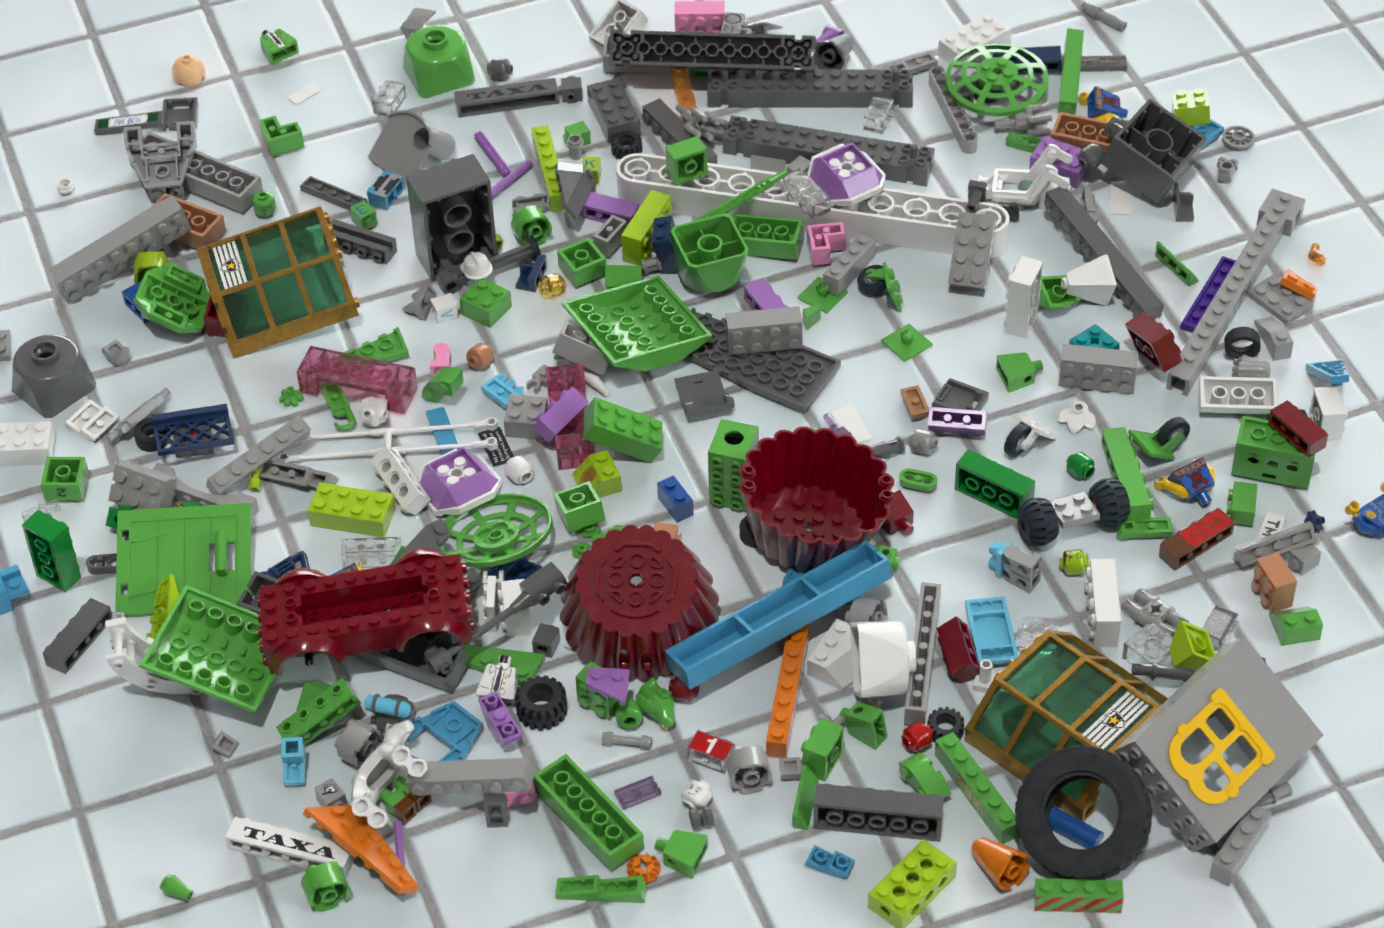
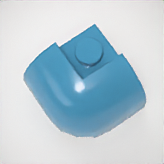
M17 564L0 570V615L13 611L10 600L29 594Z

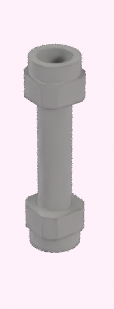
M607 731L602 733L601 744L606 746H612L613 743L640 746L642 750L652 748V737L642 735L641 738L614 735V732Z

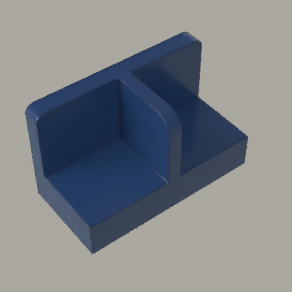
M539 254L535 263L526 262L520 264V276L515 285L516 289L536 293L541 278L547 269L546 255Z

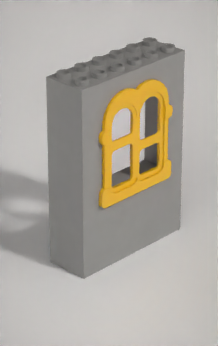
M1242 637L1222 647L1128 736L1114 752L1139 775L1149 797L1155 801L1159 810L1167 816L1172 826L1184 837L1187 845L1195 851L1217 843L1323 736V733L1249 641ZM1212 713L1229 732L1223 740H1220L1206 723V719ZM1199 728L1213 744V750L1198 764H1190L1181 755V744L1194 730ZM1234 741L1237 742L1251 760L1239 774L1234 773L1222 758V753ZM1212 762H1215L1229 779L1228 785L1220 792L1210 791L1203 781V773Z

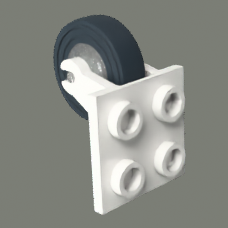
M1012 414L1011 418L1016 420V423L1006 434L1004 452L1015 458L1024 450L1026 451L1039 435L1056 440L1057 436L1052 434V429L1038 424V421L1030 416Z

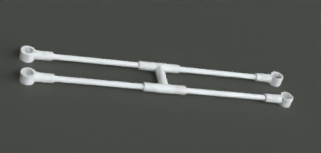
M490 417L486 421H473V423L411 428L392 427L371 429L370 431L309 435L305 440L367 435L384 436V445L391 447L392 435L461 428H487L493 431L497 429L498 424L496 418ZM489 437L486 440L473 441L472 443L391 448L397 450L399 454L458 449L462 447L495 450L498 447V443L495 437ZM382 448L312 455H288L282 452L277 455L278 461L289 463L309 459L363 455L375 456Z

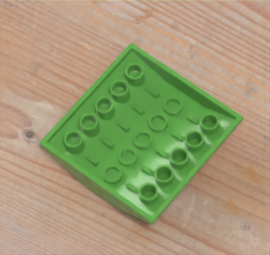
M659 275L562 302L565 310L614 367L646 372L681 361L712 338V334Z
M185 585L139 665V668L253 713L263 703L277 675L270 674L268 666H264V653H261L259 648V641H262V638L259 637L258 626H261V623L258 621L257 613Z

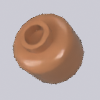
M484 343L476 344L467 351L466 359L468 364L476 370L484 369L493 362L492 348Z

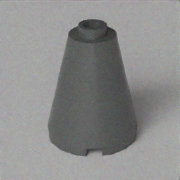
M841 34L819 42L816 45V52L813 54L817 66L822 70H840L854 45L852 37L848 34Z

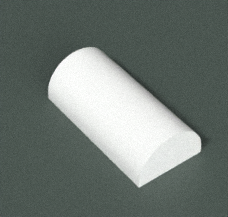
M1200 376L1199 413L1270 414V410L1278 406L1276 378Z

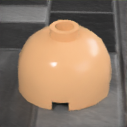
M183 55L177 58L172 66L173 81L177 85L179 83L183 84L184 87L199 85L202 83V79L206 78L204 63L194 55Z

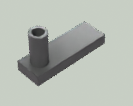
M970 180L966 209L970 212H975L979 202L987 203V183Z

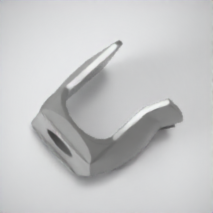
M414 8L400 27L407 40L412 35L411 33L428 26L425 23L436 13L435 10Z

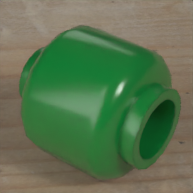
M1073 453L1067 458L1066 469L1078 480L1089 479L1094 474V460L1085 453Z

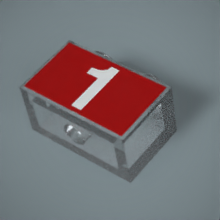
M697 730L687 747V761L725 774L727 772L726 762L730 756V751L735 748V743L713 736L711 733Z

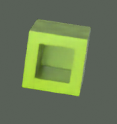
M583 156L582 164L594 173V184H599L601 157Z

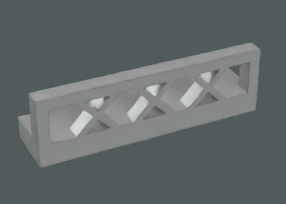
M1309 521L1235 547L1234 557L1241 567L1256 563L1258 558L1278 552L1282 554L1316 542L1313 524Z

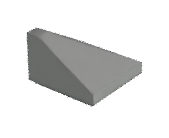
M221 731L211 748L229 759L239 742Z

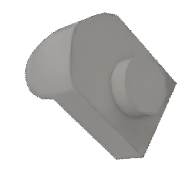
M117 339L102 348V353L114 365L123 366L127 364L130 350L128 347H124Z

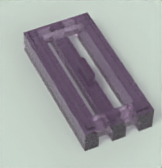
M649 776L614 790V795L622 809L625 810L660 796L661 790L654 781V777Z

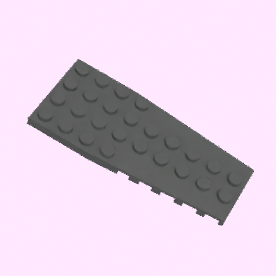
M696 308L690 310L712 334V338L686 356V358L712 371L718 370L719 375L804 413L841 366V360L804 345L799 349L729 355L726 342V318L719 320L713 318L711 313L701 314L696 312Z

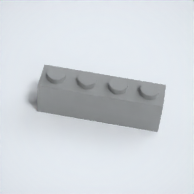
M860 234L824 272L823 287L830 286L828 293L838 297L875 257L876 240Z
M1255 804L1251 807L1213 860L1210 878L1227 887L1230 886L1267 830L1271 812Z

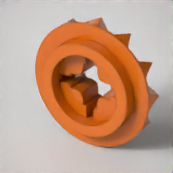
M638 853L637 856L630 857V861L626 866L627 874L629 877L643 876L645 883L652 882L660 874V861L656 859L655 855L650 856L648 853L640 855ZM641 863L647 866L646 873L640 868Z

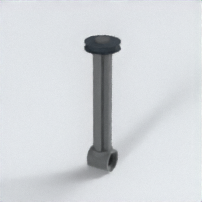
M530 235V238L526 236V244L489 258L488 260L493 268L492 271L530 256L536 261L541 251L534 236ZM450 269L440 271L436 277L437 282L446 294L455 293L459 289L460 284L471 280L461 270L454 272Z

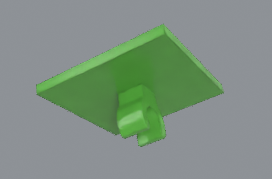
M818 276L797 299L810 306L820 305L821 311L828 314L848 294V291L844 290L838 297L828 293L830 286L827 285L824 288L823 278Z
M910 323L881 339V342L904 362L933 346V343Z

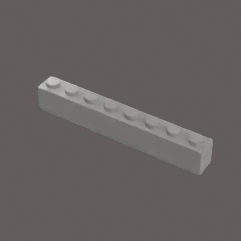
M921 582L914 634L916 671L909 672L904 724L912 725L916 722L925 724L940 607L941 584Z

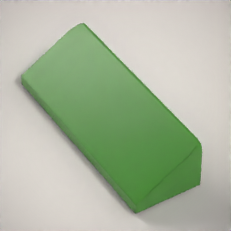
M1157 241L1155 256L1187 286L1197 283L1199 280L1193 272L1161 242Z
M807 765L802 767L792 814L793 828L803 830L809 829L816 783H818L817 776Z

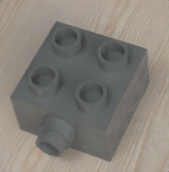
M1149 98L1129 121L1124 117L1120 119L1117 115H1114L1109 120L1104 131L1110 134L1109 138L1112 141L1102 158L1101 164L1111 170L1115 176L1122 178L1139 190L1143 196L1150 198L1158 204L1174 186V183H1177L1193 165L1207 138Z

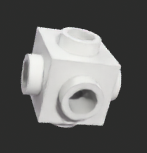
M375 397L362 399L359 409L360 422L367 423V426L377 427L378 424L384 423L388 416L387 400Z

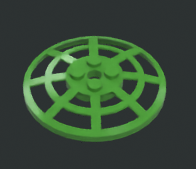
M992 43L969 48L957 55L947 68L945 82L949 95L960 106L977 114L997 117L1024 112L1027 106L1038 104L1047 92L1049 77L1043 62L1028 50L1009 44ZM979 51V53L971 56L967 61H959L963 57ZM1016 52L1026 55L1036 63H1029L1024 57L1017 54ZM990 53H1003L1005 55L1002 58H993ZM982 55L986 59L981 63L972 62ZM1014 56L1023 63L1014 64L1010 61V58ZM952 67H962V80L953 85L951 82ZM967 68L977 69V74L967 78ZM1032 68H1041L1043 70L1042 86L1032 82ZM1027 69L1028 78L1019 76L1018 70ZM978 80L984 88L980 90L971 83ZM1016 81L1023 84L1021 87L1014 91H1012L1010 88L1016 83ZM966 86L971 92L979 95L976 103L970 102L956 90ZM1028 87L1037 91L1029 100L1017 104L1014 96L1023 93ZM1004 90L1005 93H989V91ZM986 98H1008L1010 106L996 108L986 107L983 104Z
M516 493L497 494L495 498L458 515H449L443 522L451 532V537L457 538L456 546L458 551L446 552L444 545L440 548L445 555L460 553V556L469 559H461V561L466 562V567H492L510 563L528 555L547 539L553 527L552 515L548 506L533 496ZM508 503L506 512L493 513L482 517L478 511L484 507ZM516 504L528 505L539 510L531 518L522 513L514 512ZM470 513L475 519L465 526L461 532L450 530L458 520ZM544 515L548 523L547 528L544 532L537 534L535 522ZM503 518V520H496V521H492V522H488V523H487V521H490V520H493V519ZM511 519H519L524 521V523L517 526ZM476 526H480L473 535L467 534ZM527 527L531 528L530 536L520 537L521 531ZM463 540L473 541L474 546L463 549ZM526 542L519 549H512L517 543ZM479 551L484 553L482 558L470 555V553ZM497 553H506V555L491 558L492 555Z

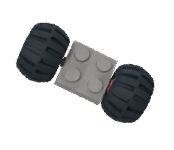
M1112 478L1101 479L1089 489L1088 496L1085 492L1052 501L1040 497L1030 498L1019 506L1017 519L1021 534L1028 544L1045 546L1057 538L1059 524L1063 529L1093 521L1106 527L1122 524L1130 515V500L1126 488L1119 480Z

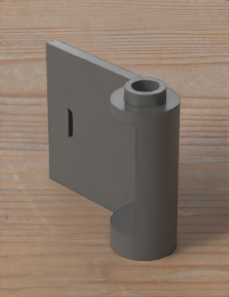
M718 370L674 378L687 421L730 413L732 408H735L733 397L725 394Z

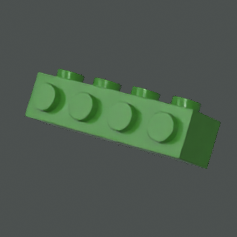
M341 678L305 706L299 708L289 718L283 720L276 728L282 738L303 737L304 744L306 745L360 705L361 701L353 688Z

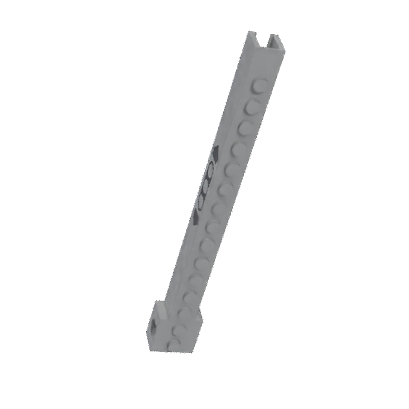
M1273 188L1271 189L1259 209L1256 229L1181 351L1180 356L1183 361L1170 369L1166 389L1172 390L1177 380L1182 379L1185 380V388L1182 395L1188 396L1245 300L1248 290L1254 285L1283 235L1290 237L1302 218L1306 199Z

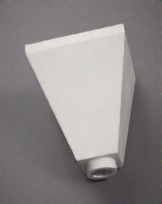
M1103 255L1066 273L1065 277L1061 279V287L1065 289L1066 294L1104 306L1109 304L1117 286L1108 255Z

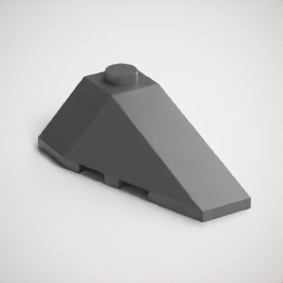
M558 162L555 167V175L560 178V181L557 183L562 190L560 194L562 205L570 216L576 220L594 185L595 175L591 169H587L583 164Z

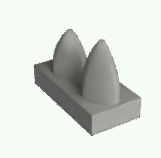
M429 281L422 282L419 290L411 295L414 301L402 308L407 313L416 314L419 320L426 318L431 307L430 299L435 298L437 295Z

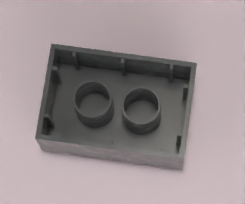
M474 154L462 158H454L446 163L428 169H420L406 175L415 252L431 282L436 281L438 273L444 269H450L454 272L461 270L460 266L464 262L465 257L472 251L483 253L487 259L498 255L491 182Z

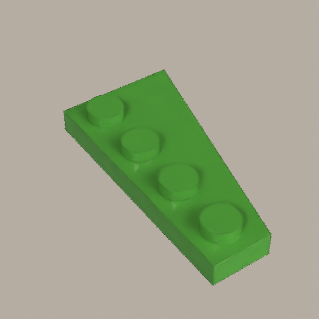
M396 327L392 333L387 335L384 333L378 336L377 340L373 342L367 341L360 348H352L333 357L332 360L337 375L409 357V351L399 327Z

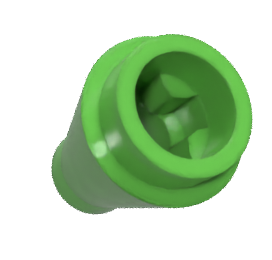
M167 874L160 884L163 894L182 899L186 902L193 895V890L175 875Z

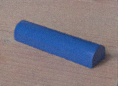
M1053 805L1050 806L1049 821L1052 831L1086 849L1097 846L1104 838V832Z

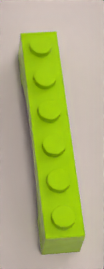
M548 125L531 128L532 144L541 166L551 212L565 210L560 196L562 190L557 183L560 181V178L555 175L558 159Z

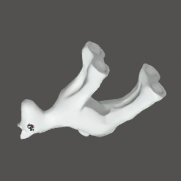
M409 720L392 725L386 724L382 743L367 757L351 781V810L357 816H367V822L373 828H381L387 823V813L375 804L380 797V793L395 778L397 772L401 770L411 776L422 777L427 771L425 760L422 758H412L409 748L403 745L414 730V725Z

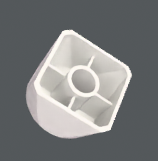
M901 621L850 622L854 694L861 698L905 694L909 684V672L916 671V649L914 641L907 640L904 624Z

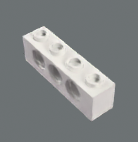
M384 445L370 460L375 467L373 470L382 477V483L391 490L390 494H394V499L400 503L399 507L403 512L407 514L409 512L416 516L431 501V498L397 450Z

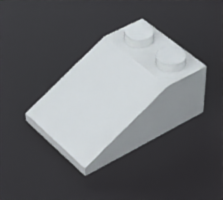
M615 0L588 36L604 46L605 35H610V30H624L626 34H630L631 30H642L649 19L636 6L625 0Z

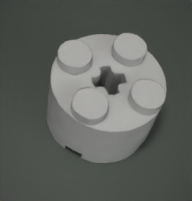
M858 596L853 599L850 610L846 612L845 621L849 625L850 622L884 621V615L888 616L887 605L884 600Z
M351 719L348 721L342 735L335 740L334 746L337 748V754L340 758L360 768L367 757L378 747L379 740L382 741L383 736L379 730L359 720Z
M761 746L734 748L730 751L726 766L731 786L734 789H738L743 794H753L763 790V786L766 783L770 784L772 772L767 754Z

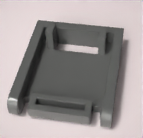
M198 97L163 99L162 112L164 117L161 127L162 131H166V128H169V131L177 130L176 122L194 121L195 128L197 129ZM189 106V108L173 109V107Z
M949 378L932 402V407L981 411L989 399V392ZM973 402H978L975 408L973 409V406H971Z

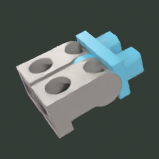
M995 541L990 546L989 553L993 556L990 558L988 566L996 570L995 576L999 579L1003 577L1005 581L1030 593L1040 582L1042 556L1034 553L1032 556L1026 554L1009 541H1006L1004 545Z

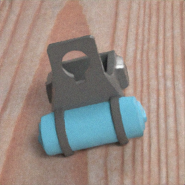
M369 694L364 701L365 710L375 714L376 729L380 732L386 723L392 725L411 718L415 711L414 702L398 694H389L385 697H381L380 694Z

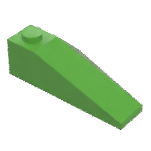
M1065 275L1042 276L1039 306L1046 309H1060L1083 299L1066 294L1065 289H1062L1061 279Z

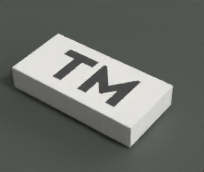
M1267 512L1257 539L1282 531L1286 517Z

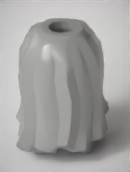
M1242 355L1238 359L1234 358L1233 364L1235 366L1232 368L1234 372L1231 374L1232 377L1270 378L1271 365L1268 361Z

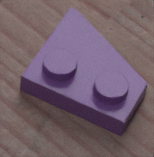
M588 667L586 688L600 693L601 696L607 699L610 697L619 701V705L626 706L630 670Z

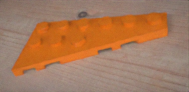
M351 805L305 808L303 815L307 819L312 817L317 822L316 826L319 829H326L333 835L332 839L354 858L360 857L365 862L364 866L369 870L374 869L378 872L380 879L397 894L416 893L418 884L377 829L369 825L367 816L355 815L351 810Z

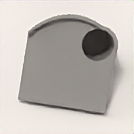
M406 110L396 111L388 114L387 117L389 119L370 151L368 158L386 171L403 176L404 183L407 185L406 175L424 169V162L428 156L439 160L450 158L455 150V140L452 135L431 128L429 123L417 113Z

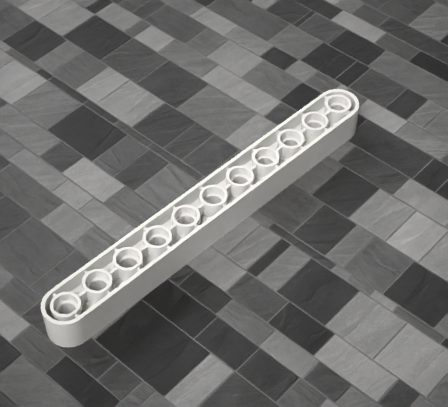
M635 153L620 159L616 166L619 199L639 203L640 208L650 191L654 190L671 195L673 214L694 217L703 216L761 182L763 179H766L768 176L772 177L777 174L775 172L707 163V176L675 186L666 173V157ZM796 175L784 177L774 183L773 187L726 213L731 217L734 213L803 220L804 233H807V225L843 222L845 239L855 240L860 234L875 239L876 243L953 254L960 211L996 217L990 259L1002 255L1008 245L1009 214L1003 207L997 204L979 202L977 210L970 212L966 209L968 200L882 188L881 193L852 206H825L806 185L807 177Z

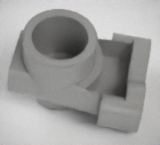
M1219 157L1217 161V167L1219 168L1218 180L1230 182L1234 171L1238 169L1239 161L1237 159L1228 160L1225 157Z

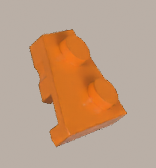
M1287 269L1279 283L1310 300H1313L1318 291L1313 284L1305 281L1290 269Z

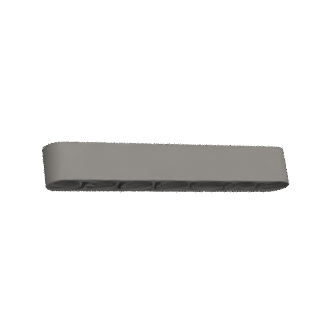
M938 65L932 66L929 69L928 84L961 150L966 154H973L977 150V133L965 109L949 95L946 88V72L944 68Z

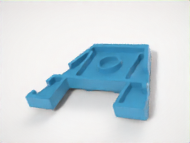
M453 701L432 710L431 714L421 718L418 716L412 719L414 730L407 740L409 742L426 729L452 749L439 761L464 760L484 728L483 722Z

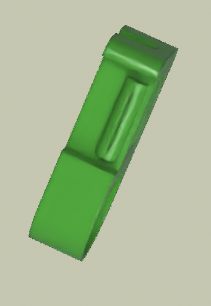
M1010 130L1006 137L1007 147L1033 153L1041 142L1039 137L1014 133L1013 130ZM1030 143H1036L1037 145H1036V146H1031V145H1029V144H1030Z

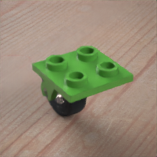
M886 262L883 263V266L871 265L863 269L857 278L860 290L867 295L887 291L898 312L902 311L901 303H903L901 293L898 292L901 290L899 281L894 280L895 274L893 269H889Z
M1174 417L1165 422L1154 433L1129 430L1128 433L1133 438L1132 441L1144 450L1143 453L1146 456L1162 460H1174L1176 457L1171 452L1187 438L1190 432V425L1184 418Z

